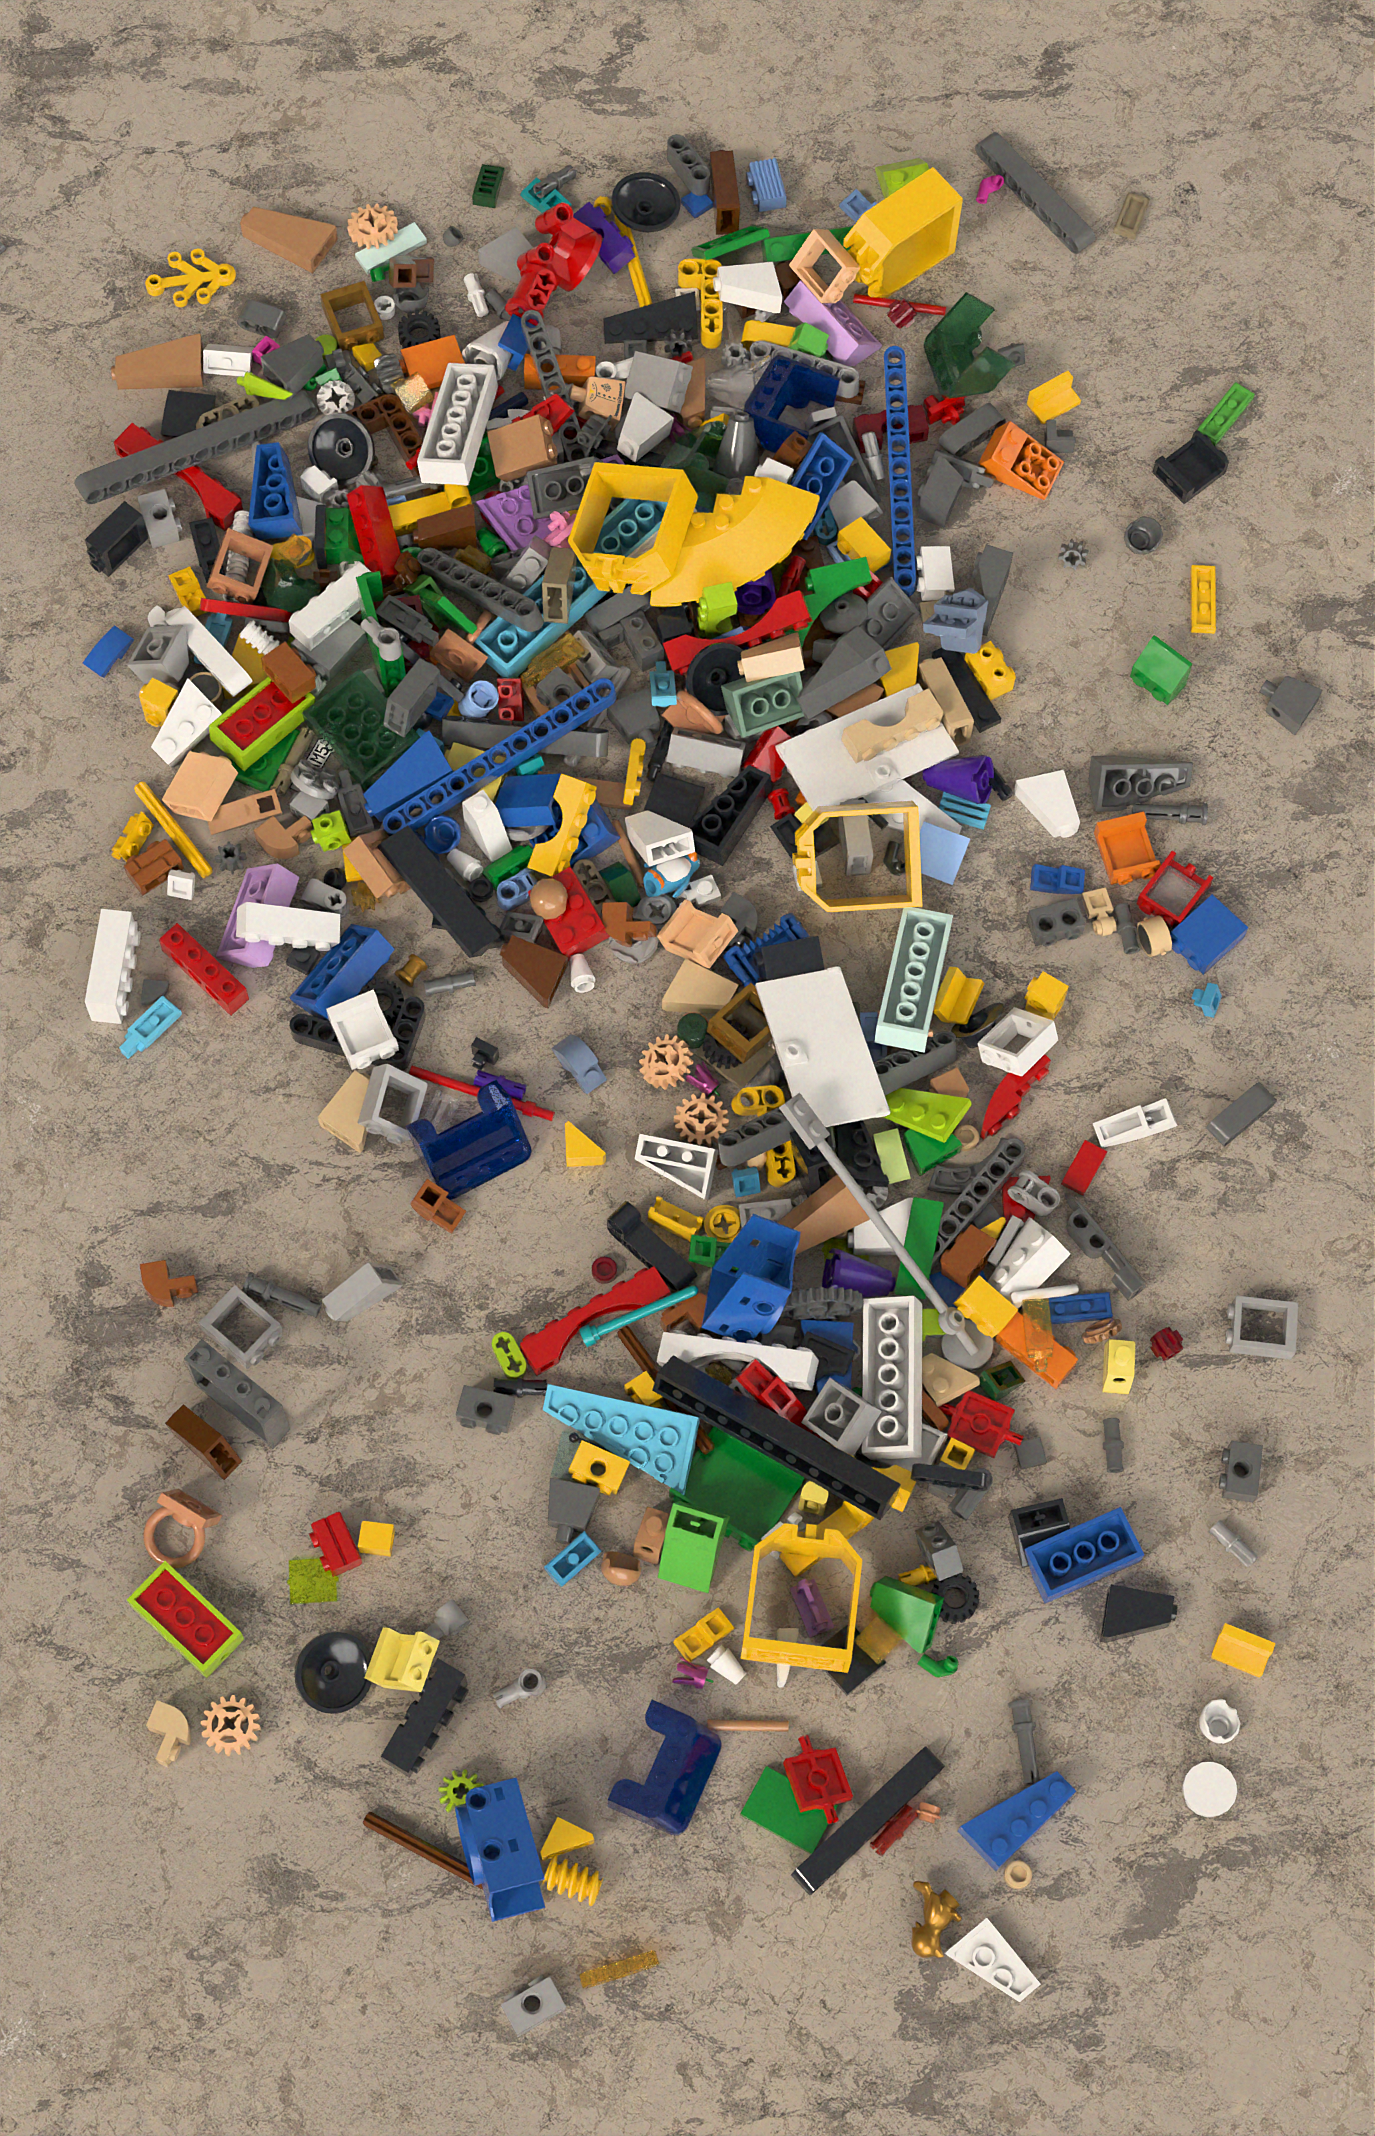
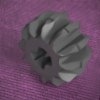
M394 353L381 355L374 360V366L384 393L395 394L406 388L399 360Z

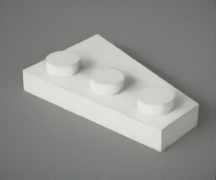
M988 1918L983 1920L945 1953L1018 2002H1021L1041 1985Z

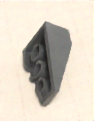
M843 415L801 434L812 445L820 432L830 438L854 459L843 477L845 484L855 480L877 504L882 502Z
M1116 755L1091 756L1088 780L1094 810L1096 812L1122 811L1133 803L1139 802L1142 804L1152 797L1158 795L1165 796L1188 788L1191 783L1193 763Z

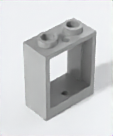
M852 798L840 802V805L865 803V800ZM839 816L838 828L846 877L870 874L873 848L868 816Z
M389 1064L373 1067L358 1124L366 1127V1130L370 1133L381 1134L387 1137V1141L394 1144L413 1140L428 1083ZM387 1085L408 1095L400 1126L378 1117Z
M236 1285L199 1322L201 1330L246 1369L251 1365H257L264 1357L263 1352L269 1346H275L281 1339V1333L283 1332L281 1324ZM241 1303L270 1326L245 1353L217 1330Z
M1236 1296L1232 1304L1229 1303L1227 1308V1319H1231V1327L1226 1330L1225 1343L1229 1344V1353L1291 1360L1296 1352L1298 1303ZM1242 1308L1283 1313L1282 1343L1273 1344L1240 1340Z

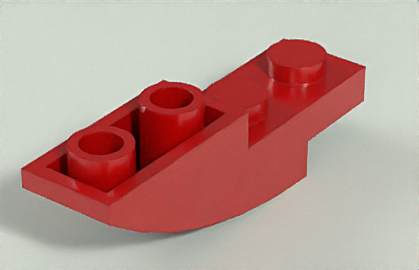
M1045 1054L1023 1076L1008 1072L1001 1081L989 1102L980 1134L983 1140L989 1135L995 1136L1002 1129L1003 1126L1001 1124L1007 1119L1011 1121L1020 1113L1021 1098L1032 1088L1030 1085L1035 1080L1041 1081L1050 1072L1048 1068L1051 1060Z
M753 1359L735 1378L760 1405L820 1438V1435L801 1423L808 1412L798 1398L778 1376L773 1377L756 1359Z

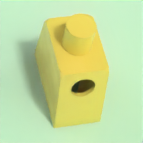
M1109 1339L1105 1343L1102 1392L1129 1394L1134 1379V1341ZM1123 1378L1124 1381H1115L1114 1379Z

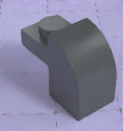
M733 892L720 910V915L721 913L728 915L738 929L736 935L724 949L726 952L734 946L741 948L746 937L754 940L757 933L758 915L754 905L738 893Z

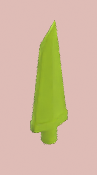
M249 371L245 372L244 377L239 376L237 378V384L245 388L247 395L282 400L293 395V393Z

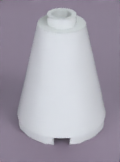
M509 321L501 323L469 343L462 352L465 364L494 365L497 381L500 380L513 356L512 353L498 346Z

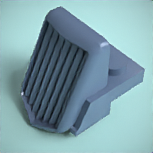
M972 588L956 592L953 595H944L934 604L935 614L923 623L924 632L940 636L941 646L945 650L975 654L981 648L988 600Z

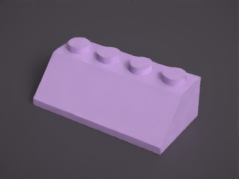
M802 280L799 281L784 301L793 316L799 318L803 323L806 322L829 335L826 342L828 344L827 350L832 354V359L836 363L855 366L882 347L881 343L841 300L836 303H821Z
M278 863L248 868L216 957L251 968L268 966L273 958L275 945H271L269 941L265 940L247 942L245 938L236 937L237 907L245 902L289 907L292 897L296 893L299 877Z

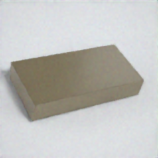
M1128 192L1113 233L1135 240L1150 199Z

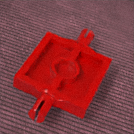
M970 1390L965 1392L962 1401L956 1407L947 1403L938 1407L943 1414L951 1417L947 1439L954 1438L991 1458H995L999 1447L1005 1440L1020 1446L1024 1435L1010 1430V1422L1015 1409Z
M803 1735L798 1738L803 1752L798 1756L785 1758L783 1762L800 1812L823 1809L827 1823H835L839 1818L834 1806L851 1801L853 1797L836 1747L825 1750L813 1749L809 1735H805V1737Z

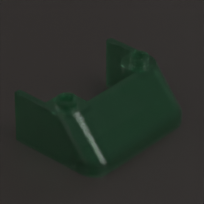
M968 292L957 301L925 338L923 345L939 393L949 399L986 394L993 391L997 384L1016 365L1011 359L987 346L974 358L972 351L982 341L980 326L995 309Z
M721 421L709 422L678 437L659 467L684 470L698 495L696 504L712 511L717 494H725L730 480L708 470L710 463L704 456L716 459L727 427Z

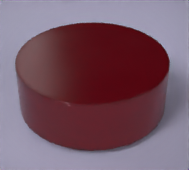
M610 1257L597 1258L592 1264L593 1278L601 1284L612 1282L617 1276L616 1262Z

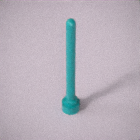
M696 1286L687 1287L599 1326L595 1324L592 1326L589 1324L579 1328L586 1347L592 1346L604 1334L697 1295L698 1288Z

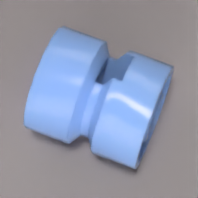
M480 680L474 682L458 703V709L462 716L485 718L498 703L499 694L497 689L487 681Z

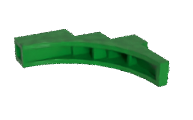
M867 557L810 569L807 573L808 577H805L807 591H812V594L806 595L804 598L813 621L809 622L808 627L802 630L795 631L791 629L786 631L785 636L798 632L802 648L812 623L821 611L835 599L850 590L869 584L872 578ZM768 638L766 640H763L762 643L764 644L773 640L771 638Z

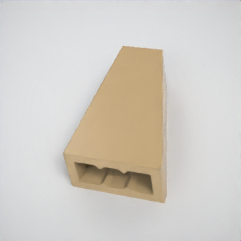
M929 658L918 665L917 677L923 691L929 688L942 708L943 716L941 722L955 746L958 747L970 743L974 720L943 659Z

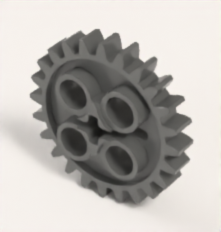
M824 1287L801 1289L799 1292H791L780 1316L790 1318V1320L798 1319V1322H801V1320H841L842 1317H851V1315H857V1312H862L863 1296L858 1291H852V1289L844 1290L843 1287L834 1289V1287L828 1289Z

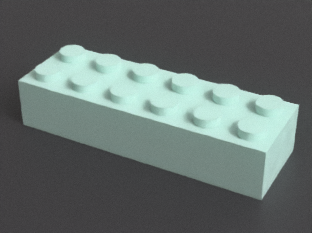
M914 907L903 908L874 1043L925 1052L953 915Z

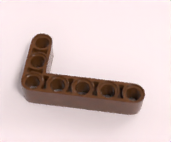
M393 394L383 395L345 412L362 421L371 434L386 428L405 463L416 454V450L423 444L400 400ZM418 465L410 470L413 476L420 475ZM443 485L437 486L435 490L426 488L421 491L424 496L441 493Z

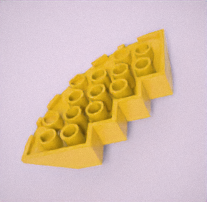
M745 476L741 495L717 494L713 513L693 512L673 575L651 590L650 605L681 606L682 602L695 600L699 603L704 587L732 582L735 592L737 587L749 581L755 582L763 577L765 571L777 562L780 564L792 552V547L798 540L801 541L805 529L812 522L820 500L819 495L769 477Z

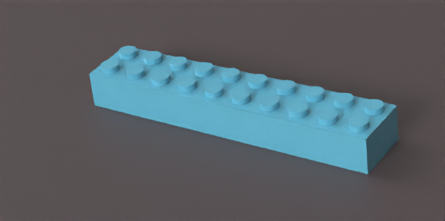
M626 498L604 519L593 553L622 555L625 557L630 555L659 530L668 502ZM577 556V570L568 624L544 622L539 630L527 632L498 617L475 640L474 647L488 657L485 662L503 678L518 677L535 659L609 592L597 589ZM544 575L522 594L536 603L542 617V581Z

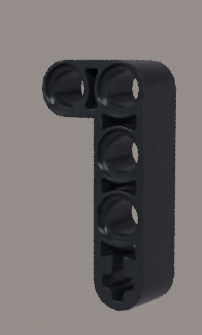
M624 1201L607 1218V1230L648 1269L655 1266L665 1284L674 1292L685 1289L698 1276L689 1263L641 1221V1214L628 1201Z

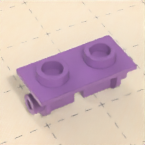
M803 1579L798 1582V1585L789 1588L809 1637L835 1628L815 1579L809 1581L808 1579Z

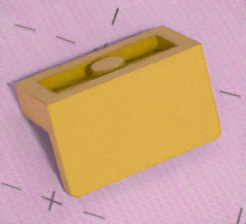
M1069 371L1029 391L1027 405L1041 424H1045L1047 420H1052L1080 404L1081 399L1071 388L1073 376Z
M949 966L936 996L934 1014L942 1022L966 1025L985 983L981 979L966 978L958 967Z
M1224 1623L1220 1629L1211 1658L1254 1676L1261 1677L1276 1643Z

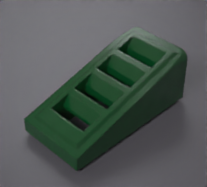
M482 164L472 195L473 205L496 208L505 168ZM486 172H489V173H495V174H497V175H491V174H485V173H486ZM484 178L494 179V180H496V181L494 182V181L484 180ZM481 191H487V192H492V193H491V194H489V193H483V192H481Z

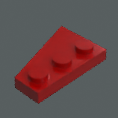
M554 394L534 406L527 414L522 417L518 416L511 421L514 423L539 414L550 421L553 427L552 437L573 414L574 410L560 395Z

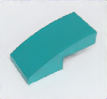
M537 177L520 194L523 199L541 213L559 203H566L570 207L572 205L556 189L543 198L537 197L541 193L539 191L535 194L533 190L534 185L541 182Z

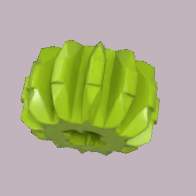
M463 1769L462 1777H458L456 1770L452 1771V1781L446 1776L443 1778V1782L448 1787L441 1786L438 1788L439 1793L446 1794L439 1798L440 1804L448 1803L445 1808L447 1813L451 1812L455 1806L466 1803L465 1797L467 1794L463 1795L462 1799H458L457 1793L454 1794L455 1791L459 1792L461 1787H464L467 1793L473 1788L484 1786L482 1782L475 1783L478 1778L477 1774L474 1773L467 1779L468 1771L466 1769Z

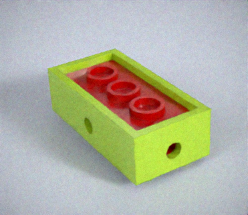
M267 677L209 725L210 740L245 771L316 712L315 697L309 692L292 704L275 683Z
M166 1561L127 1599L129 1605L206 1679L244 1641L242 1633Z

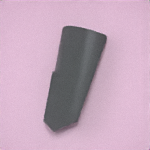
M1068 1192L1065 1193L1068 1205L1074 1211L1066 1225L1069 1236L1089 1258L1096 1259L1102 1256L1116 1273L1111 1280L1128 1301L1133 1299L1146 1287V1281L1083 1205ZM1073 1221H1082L1085 1224V1228H1077ZM1090 1240H1098L1102 1247L1094 1248L1091 1246Z

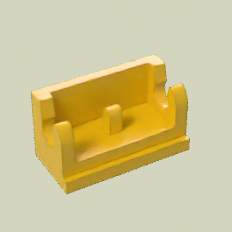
M660 1196L656 1197L654 1206L650 1207L648 1211V1222L689 1242L691 1235H698L704 1225L703 1217H697L670 1204Z

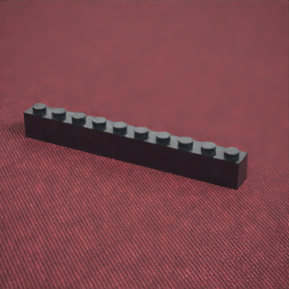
M673 1355L658 1371L652 1391L874 1518L881 1520L895 1502L901 1486L900 1483Z

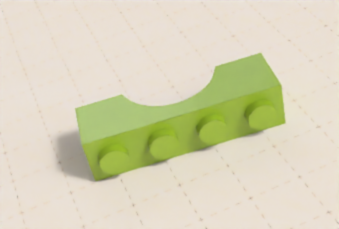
M732 582L704 587L702 589V597L699 598L700 607H698L697 630L699 638L711 640L733 630L729 616L736 614L737 600Z

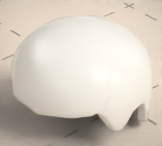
M1223 1699L1211 1700L1202 1709L1199 1718V1726L1202 1733L1209 1740L1219 1744L1230 1742L1238 1734L1241 1724L1237 1710L1228 1706L1226 1700Z

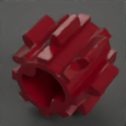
M903 298L900 302L896 299L888 306L890 310L886 314L897 328L901 329L904 326L908 328L915 322L913 318L917 315V312L906 299Z
M1170 1327L1160 1330L1150 1339L1152 1342L1150 1349L1156 1358L1161 1356L1164 1361L1176 1356L1184 1348L1182 1346L1183 1338L1177 1329L1172 1331Z

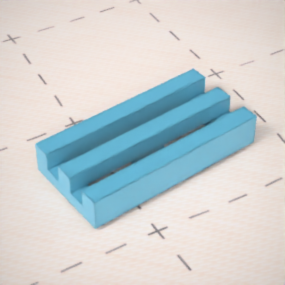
M943 792L939 809L954 821L983 830L991 808L990 804H976ZM944 807H945V808H948V809H951V810L958 811L959 813H962V814H966V815L969 814V815H972V816H976V817L982 818V820H977V819L970 818V817H967V816H963V815H960V814H956V813H953V812H950V811H946V810H944Z

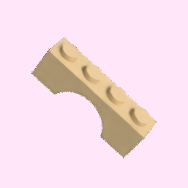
M928 688L907 698L905 717L901 722L893 726L883 727L863 719L844 728L841 740L855 763L862 760L869 761L883 750L890 751L904 740L911 741L919 733L937 728L941 723L943 710Z

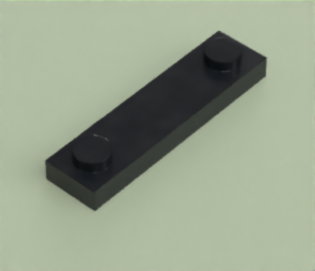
M396 629L399 633L403 656L413 664L419 658L428 662L406 643L408 638ZM440 672L438 686L459 703L465 696L462 691L463 686L455 678L452 677L449 680Z
M942 647L933 651V659H943L973 717L974 725L978 732L981 733L1000 724V715L961 653L945 650Z

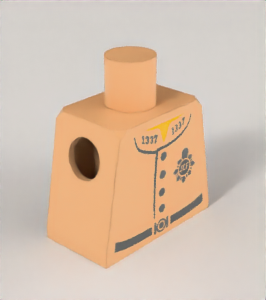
M589 377L582 388L571 385L568 394L571 400L580 402L578 415L586 420H589L590 416L594 414L600 415L606 420L612 415L608 424L612 426L610 431H613L620 421L626 382Z

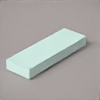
M414 222L400 229L397 234H394V240L388 239L387 246L381 243L379 244V249H376L375 245H371L370 249L366 247L355 253V258L368 275L371 269L389 264L391 257L406 255L427 244V239Z

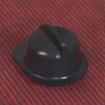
M999 1002L985 1007L979 1012L972 1014L966 1025L955 1024L951 1032L955 1034L956 1038H961L969 1048L978 1047V1042L996 1025L995 1021L1004 1011V1004Z

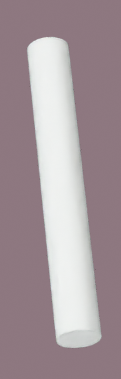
M1076 1284L1019 1291L1013 1292L1011 1299L1016 1303L1077 1294L1079 1289Z

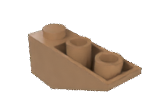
M275 789L219 806L212 821L207 822L211 835L267 820L272 816H281L283 813Z

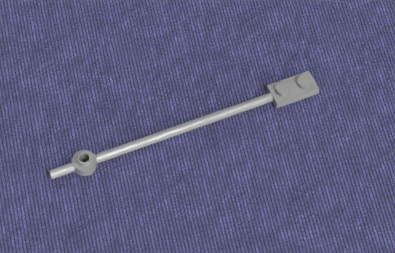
M800 1092L779 1107L809 1149L815 1146L818 1147L940 1313L938 1322L941 1329L949 1335H956L971 1356L979 1351V1348L964 1329L965 1318L962 1312L955 1307L948 1308L825 1141V1138L830 1133Z

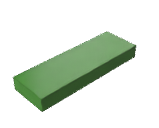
M1235 382L1197 430L1208 436L1211 443L1216 446L1253 400L1255 394Z

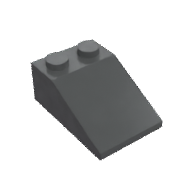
M592 456L526 472L534 519L550 518V514L554 511L562 514L564 511L578 510L594 463H603V461Z
M988 544L985 545L983 553L978 552L972 575L973 578H976L974 590L988 600L986 620L982 634L985 636L989 632L1009 577L1013 552Z

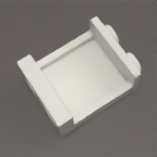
M374 990L326 1009L328 1019L352 1070L366 1068L372 1061L380 1058H390L396 1051H399L398 1042L393 1037L378 1004Z

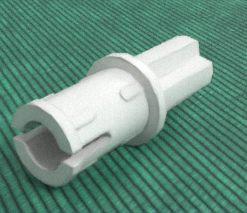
M470 273L464 277V283L468 290L467 297L473 303L477 316L483 317L489 313L484 299L486 293L480 285L478 275Z

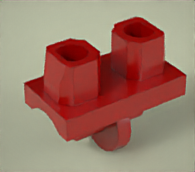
M950 384L941 392L944 398L943 401L939 402L934 395L924 399L923 407L927 412L926 419L929 425L939 420L943 424L950 422L952 425L960 422L959 415L964 413L962 407L965 406L964 398L967 397V393L964 389L958 391Z
M497 678L499 719L524 721L522 678Z

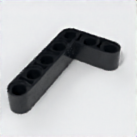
M412 996L404 1000L392 1032L399 1051H396L395 1054L401 1053L404 1057L400 1060H394L392 1057L387 1059L380 1058L372 1061V1065L389 1064L401 1071L408 1068L426 1018L424 1002L420 998ZM413 1008L420 1010V1012L415 1015H411L408 1013V1011ZM297 1014L292 1017L289 1026L295 1042L346 1057L330 1021L306 1014ZM299 1026L308 1027L304 1032L296 1031ZM403 1031L412 1032L409 1037L400 1036ZM323 1033L332 1034L328 1039L320 1038Z

